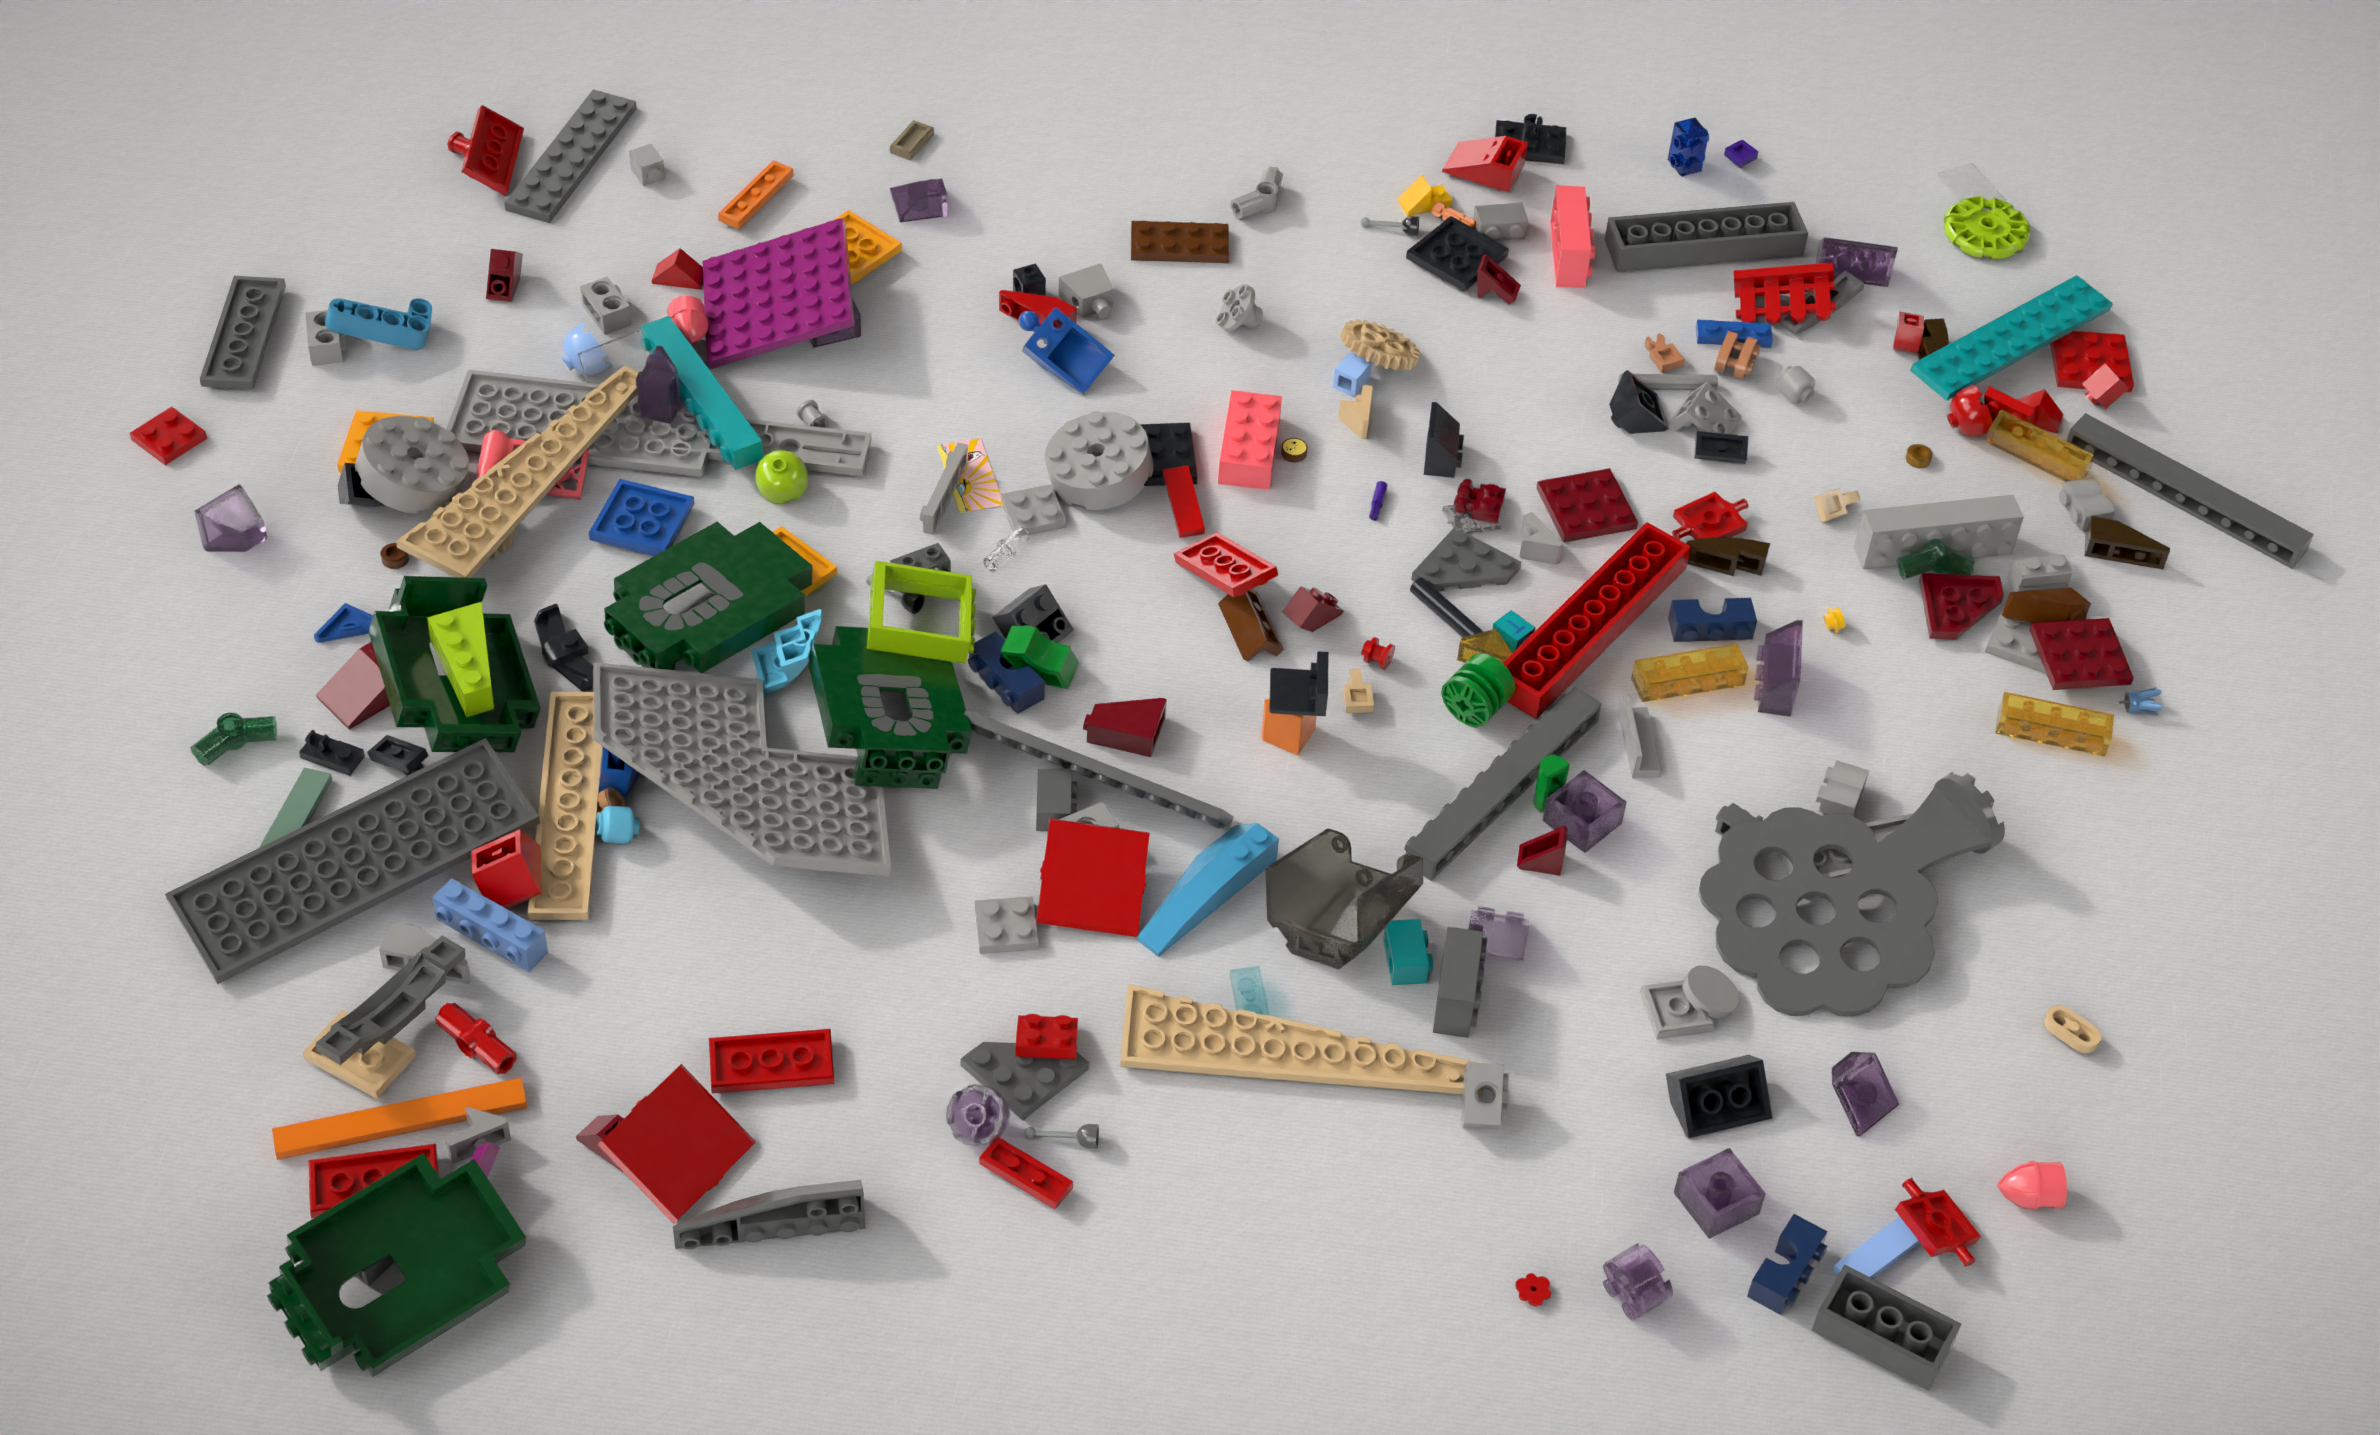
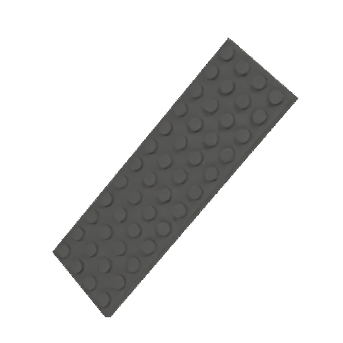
M484 738L166 893L165 896L214 980L219 984L472 858L471 851L519 829L524 832L540 824V818L491 745Z

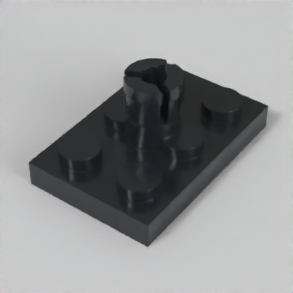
M1537 114L1526 115L1524 123L1496 120L1495 137L1508 136L1528 142L1526 161L1564 164L1567 127L1542 125L1543 119L1541 116L1537 118Z

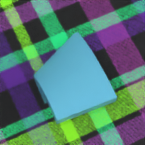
M821 609L796 617L798 625L774 633V642L751 649L758 678L762 679L764 696L772 694L792 682L808 664L823 617Z

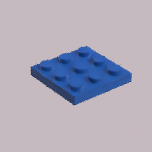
M619 479L590 529L589 539L655 556L673 545L695 504L694 496Z

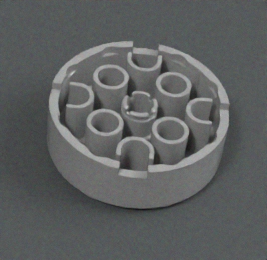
M1094 411L1067 421L1052 436L1045 451V463L1056 495L1070 506L1074 504L1086 506L1087 510L1109 509L1133 499L1145 488L1144 483L1149 476H1152L1154 468L1148 438L1143 427L1134 419L1113 412Z
M411 416L382 418L372 424L364 434L355 462V471L359 473L362 479L360 484L373 498L390 508L411 514H417L418 510H431L433 513L439 506L445 508L447 506L446 502H452V498L461 492L469 469L467 452L453 432L444 429L425 417L417 418Z

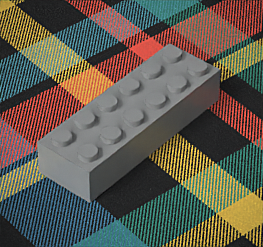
M2014 495L1863 510L1853 547L1863 569L2012 554L2024 516Z

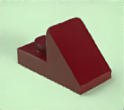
M1487 254L1482 257L1477 271L1478 298L1492 290L1508 305L1516 301L1521 285Z

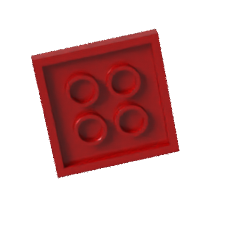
M2072 331L2050 343L2057 387L2086 389L2082 383L2106 363L2129 388L2126 392H2132L2134 381L2125 334Z

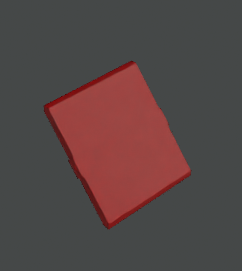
M1050 818L1045 856L1040 868L1041 887L1036 923L1137 937L1142 897L1147 885L1145 871L1150 833Z
M680 1064L648 1096L646 1095L642 1100L637 1101L636 1105L631 1109L632 1111L597 1145L657 1208L675 1224L707 1191H710L719 1184V1181L724 1177L723 1175L756 1141L701 1083Z

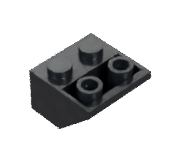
M1046 584L1029 588L992 617L1005 639L1012 626L1028 625L1036 627L1042 635L1056 643L1074 630Z

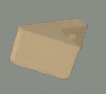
M1363 385L1362 395H1356V401H1340L1338 416L1340 421L1361 439H1367L1373 386Z

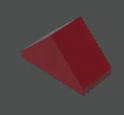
M1564 825L1520 844L1517 867L1520 870L1560 876L1566 850L1568 828Z

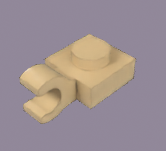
M1839 488L1815 496L1814 500L1821 522L1847 514L1846 505L1860 501L1858 490L1842 493Z
M1350 669L1349 685L1343 686L1346 713L1373 712L1374 700L1371 684H1363L1361 669Z

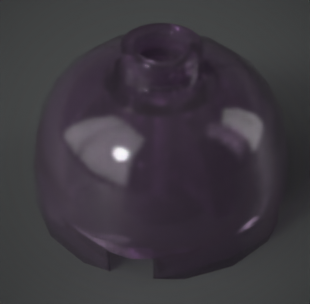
M968 1085V1087L963 1088L961 1091H957L947 1105V1124L950 1125L955 1139L965 1145L985 1146L991 1144L1004 1135L1009 1125L1010 1111L1008 1103L1000 1092L990 1086Z

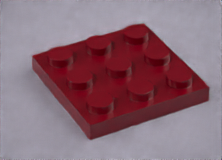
M1610 468L1537 481L1536 489L1563 543L1637 529L1638 521Z
M2110 618L2031 624L2030 633L2053 690L2132 684L2134 677Z

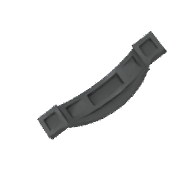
M440 936L429 947L420 950L403 968L361 1005L332 1025L330 1031L316 1042L317 1051L341 1065L356 1051L363 1055L378 1041L385 1045L426 1009L425 1000L446 983L445 974L466 957L465 948L444 936Z

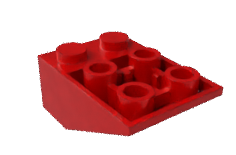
M1508 136L1458 142L1444 165L1442 172L1496 188L1497 190L1510 192L1525 165L1528 142Z

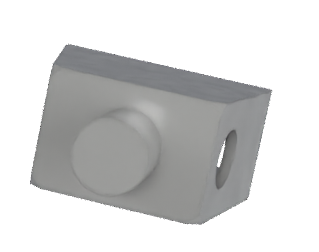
M1101 263L1059 277L1058 296L1066 303L1076 307L1079 316L1086 317L1097 314L1099 318L1103 319L1111 314L1114 290Z

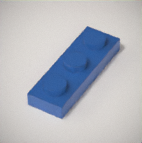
M1697 319V344L1722 345L1728 331L1738 333V342L1745 343L1747 337L1758 339L1757 345H1760L1762 348H1771L1772 346L1771 324Z

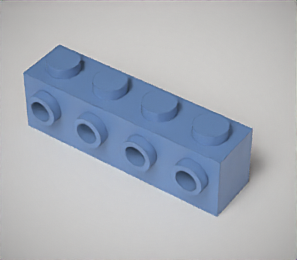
M452 878L432 897L438 921L528 972L548 953L546 935L543 929Z

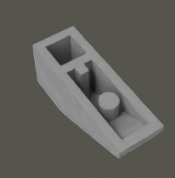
M391 922L379 949L383 968L399 971L420 950L429 947L437 939L421 927L408 923ZM465 959L460 961L445 974L446 980L469 984L471 976L468 961Z

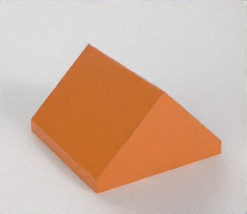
M1265 699L1261 738L1267 743L1299 755L1315 731L1317 716L1272 714L1269 712V699Z

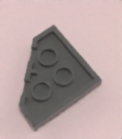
M1454 527L1412 572L1411 580L1415 581L1422 577L1437 591H1444L1445 587L1459 586L1460 589L1481 587V583L1495 582L1496 585H1506L1521 569L1522 562Z
M982 1042L960 1059V1066L1022 1121L1089 1070V1062L1077 1051L1076 1059L1015 1057L1016 1043Z

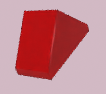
M679 248L657 264L652 277V284L701 290L703 285V267Z
M2045 389L2017 399L2035 408V428L2058 434L2064 414Z

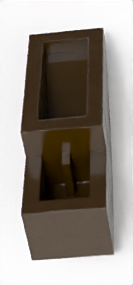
M1944 318L1924 320V331L1917 354L1919 360L1949 344Z
M1730 537L1689 540L1686 543L1691 546L1688 564L1734 576L1736 569L1762 576L1771 543Z

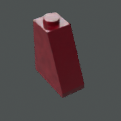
M1153 698L1095 704L1091 715L1086 714L1083 724V730L1087 731V743L1151 757L1166 718L1167 699Z

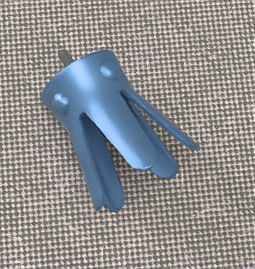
M2157 687L2140 692L2127 691L2124 701H2119V704H2125L2127 713L2145 712L2159 715L2149 710H2162V705L2155 704L2153 699L2147 698L2158 696L2162 691L2156 690Z

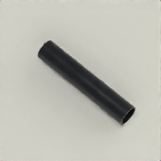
M1420 577L1412 583L1410 592L1477 650L1486 644L1489 638L1488 634L1424 578Z

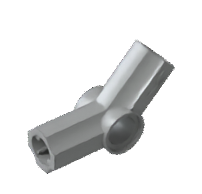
M1269 166L1268 169L1263 170L1260 182L1256 186V191L1231 200L1230 207L1233 215L1238 220L1257 212L1269 214L1276 210L1277 197L1283 180V173L1278 170V167Z

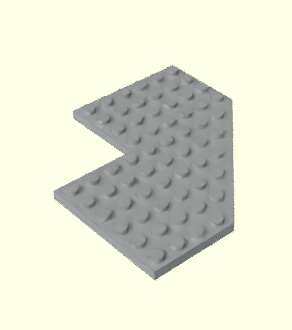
M594 662V741L772 866L868 874L872 876H890L892 866L883 787L854 785L853 776L857 756L767 748L762 679Z

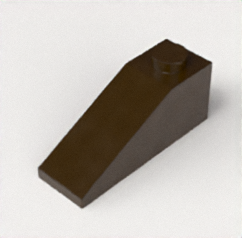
M2091 516L2085 533L2084 556L2163 570L2170 553V548L2117 520Z

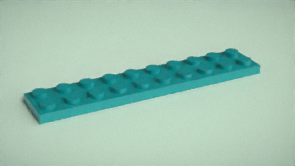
M2076 275L1913 363L1910 371L1947 401L1964 388L1984 381L2110 311L2113 303Z

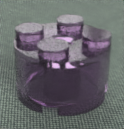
M1639 1243L1634 1244L1603 1265V1270L1607 1277L1603 1281L1604 1288L1612 1298L1615 1296L1619 1297L1623 1303L1622 1309L1630 1320L1643 1316L1673 1296L1670 1280L1664 1282L1660 1274L1665 1270L1655 1254L1644 1244L1640 1247Z

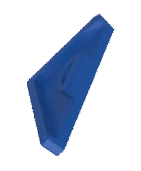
M344 603L314 634L315 642L321 643L369 634L373 615Z

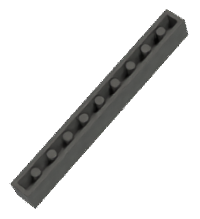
M2085 413L2069 431L2065 448L2283 565L2293 569L2306 554L2314 536L2313 533Z
M1576 687L1567 695L1562 694L1551 710H1545L1535 725H1529L1524 735L1518 741H1512L1502 756L1498 755L1485 772L1481 771L1468 788L1464 787L1451 804L1447 803L1434 820L1430 819L1416 837L1412 836L1407 841L1404 848L1406 851L1404 864L1432 881L1537 781L1540 762L1544 757L1549 755L1562 757L1598 722L1602 703Z

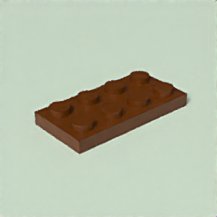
M1131 221V260L1229 263V224Z

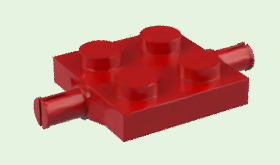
M1712 492L1674 510L1673 518L1682 527L1673 530L1672 536L1678 540L1686 536H1691L1694 539L1734 537L1747 529L1748 523L1739 515V512L1747 509L1749 504L1747 500L1745 501V498L1735 503H1730L1724 500L1718 493Z
M1913 1178L1905 1180L1902 1187L1905 1188L1912 1198L1899 1202L1895 1211L1931 1257L1944 1253H1955L1964 1264V1267L1972 1265L1976 1258L1973 1257L1966 1247L1975 1245L1981 1236L1944 1189L1936 1192H1924Z

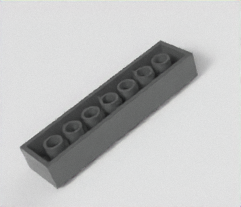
M1795 202L1608 217L1604 240L1616 271L1619 272L1801 256L1804 254L1808 231Z

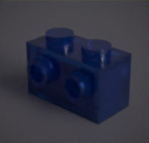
M1695 117L1674 123L1667 160L1681 177L1701 172L1706 157L1705 152L1709 141V133Z

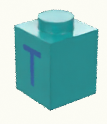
M1510 610L1493 623L1490 642L1510 656L1535 632L1536 627Z

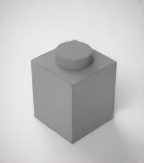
M652 144L629 150L631 170L642 186L665 179L664 160Z

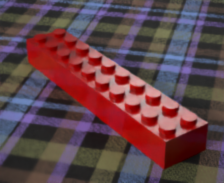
M1646 522L1503 662L1513 676L1516 686L1515 694L1507 702L1537 719L1686 570L1691 546Z

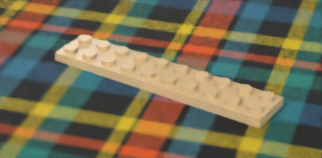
M593 692L550 693L538 810L540 824L537 825L535 842L541 846L542 894L529 899V920H589L603 747L593 740Z

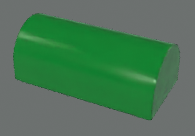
M1549 755L1540 762L1533 804L1540 813L1563 801L1570 764L1560 756Z

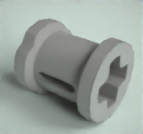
M807 400L798 407L797 416L799 419L804 420L808 426L827 428L829 424L828 416L819 411V406L814 400Z

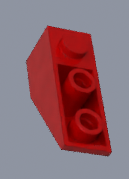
M1007 290L999 291V311L1018 321L1023 312L1032 311L1037 314L1039 323L1042 324L1053 309L1057 307L1077 324V308L1057 297ZM1056 321L1053 322V326H1054L1055 328H1061V327H1062V326H1061L1059 323H1057Z

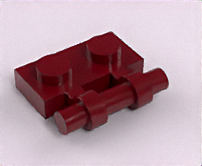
M1464 479L1459 484L1458 495H1456L1454 500L1455 511L1459 514L1464 511L1472 513V519L1498 523L1506 488H1501L1495 484H1480V488H1474L1471 479Z

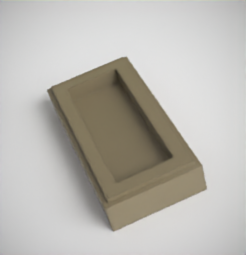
M913 120L890 145V153L911 161L934 135V127Z

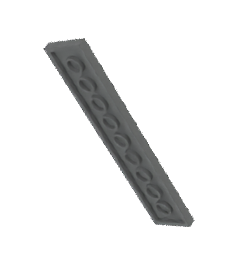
M966 709L964 715L968 716L972 731L981 736L992 739L993 735H995V740L1014 749H1017L1019 744V749L1032 756L1042 759L1044 754V759L1066 769L1068 764H1070V769L1091 779L1096 774L1095 779L1102 781V783L1114 788H1118L1119 784H1121V789L1143 799L1144 795L1147 794L1146 799L1153 801V803L1165 808H1169L1170 804L1174 805L1172 809L1194 819L1195 815L1198 814L1200 815L1199 820L1220 829L1222 824L1230 827L1234 816L1221 808Z

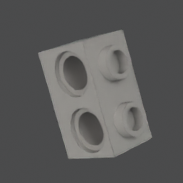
M608 277L580 286L582 306L604 335L632 325L631 314L633 313V307L628 299H624L618 285H614Z
M328 310L305 312L308 349L312 366L343 362L342 352L347 351L345 336L332 332L325 326Z

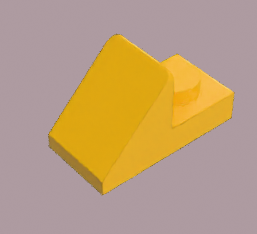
M1423 175L1398 198V203L1407 216L1430 212L1436 202L1446 205V208L1452 205V198L1444 186L1430 187Z

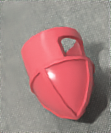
M689 295L679 296L671 301L667 309L668 316H670L691 346L698 343L707 333L709 326L703 302Z
M2030 1161L2026 1164H2021L2006 1173L1997 1185L2004 1197L2019 1207L2037 1210L2038 1207L2062 1209L2066 1203L2067 1180L2065 1169L2061 1162Z

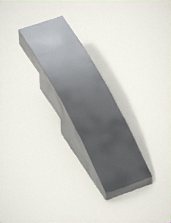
M1846 270L1834 280L1835 290H1830V302H1836V311L1864 289V283ZM1807 292L1805 294V304H1815V292ZM1816 312L1806 313V319L1801 323L1793 322L1791 314L1781 315L1779 324L1794 335H1797L1821 321L1817 319Z

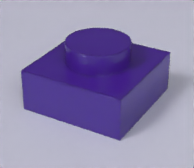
M1742 139L1726 147L1724 156L1741 168L1756 160L1759 151Z

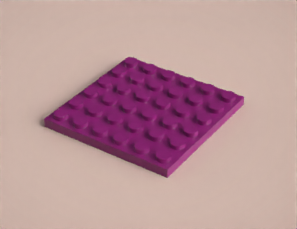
M843 218L805 228L788 235H782L765 242H759L755 245L702 261L704 307L709 323L706 333L707 364L710 369L854 326L847 232Z

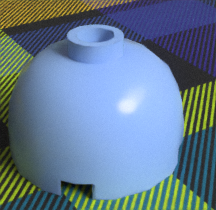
M580 323L565 336L563 340L565 356L562 359L570 371L575 368L580 374L587 376L596 375L610 367L611 364L609 361L604 363L602 359L606 356L590 331L585 334L581 330L585 325Z

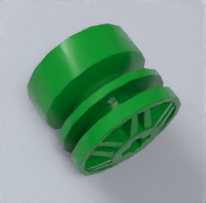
M1479 653L1474 654L1442 686L1441 695L1448 711L1457 720L1468 726L1481 727L1515 694L1516 686L1510 671L1500 660L1491 655Z

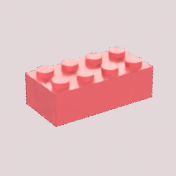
M1556 185L1550 220L1556 287L1585 288L1586 279L1591 278L1592 264L1589 262L1590 259L1594 260L1595 245H1591L1593 242V229L1589 227H1591L1592 213L1588 212L1590 209V197H1586L1585 186Z
M1231 390L1219 461L1218 484L1270 490L1281 417L1282 396Z

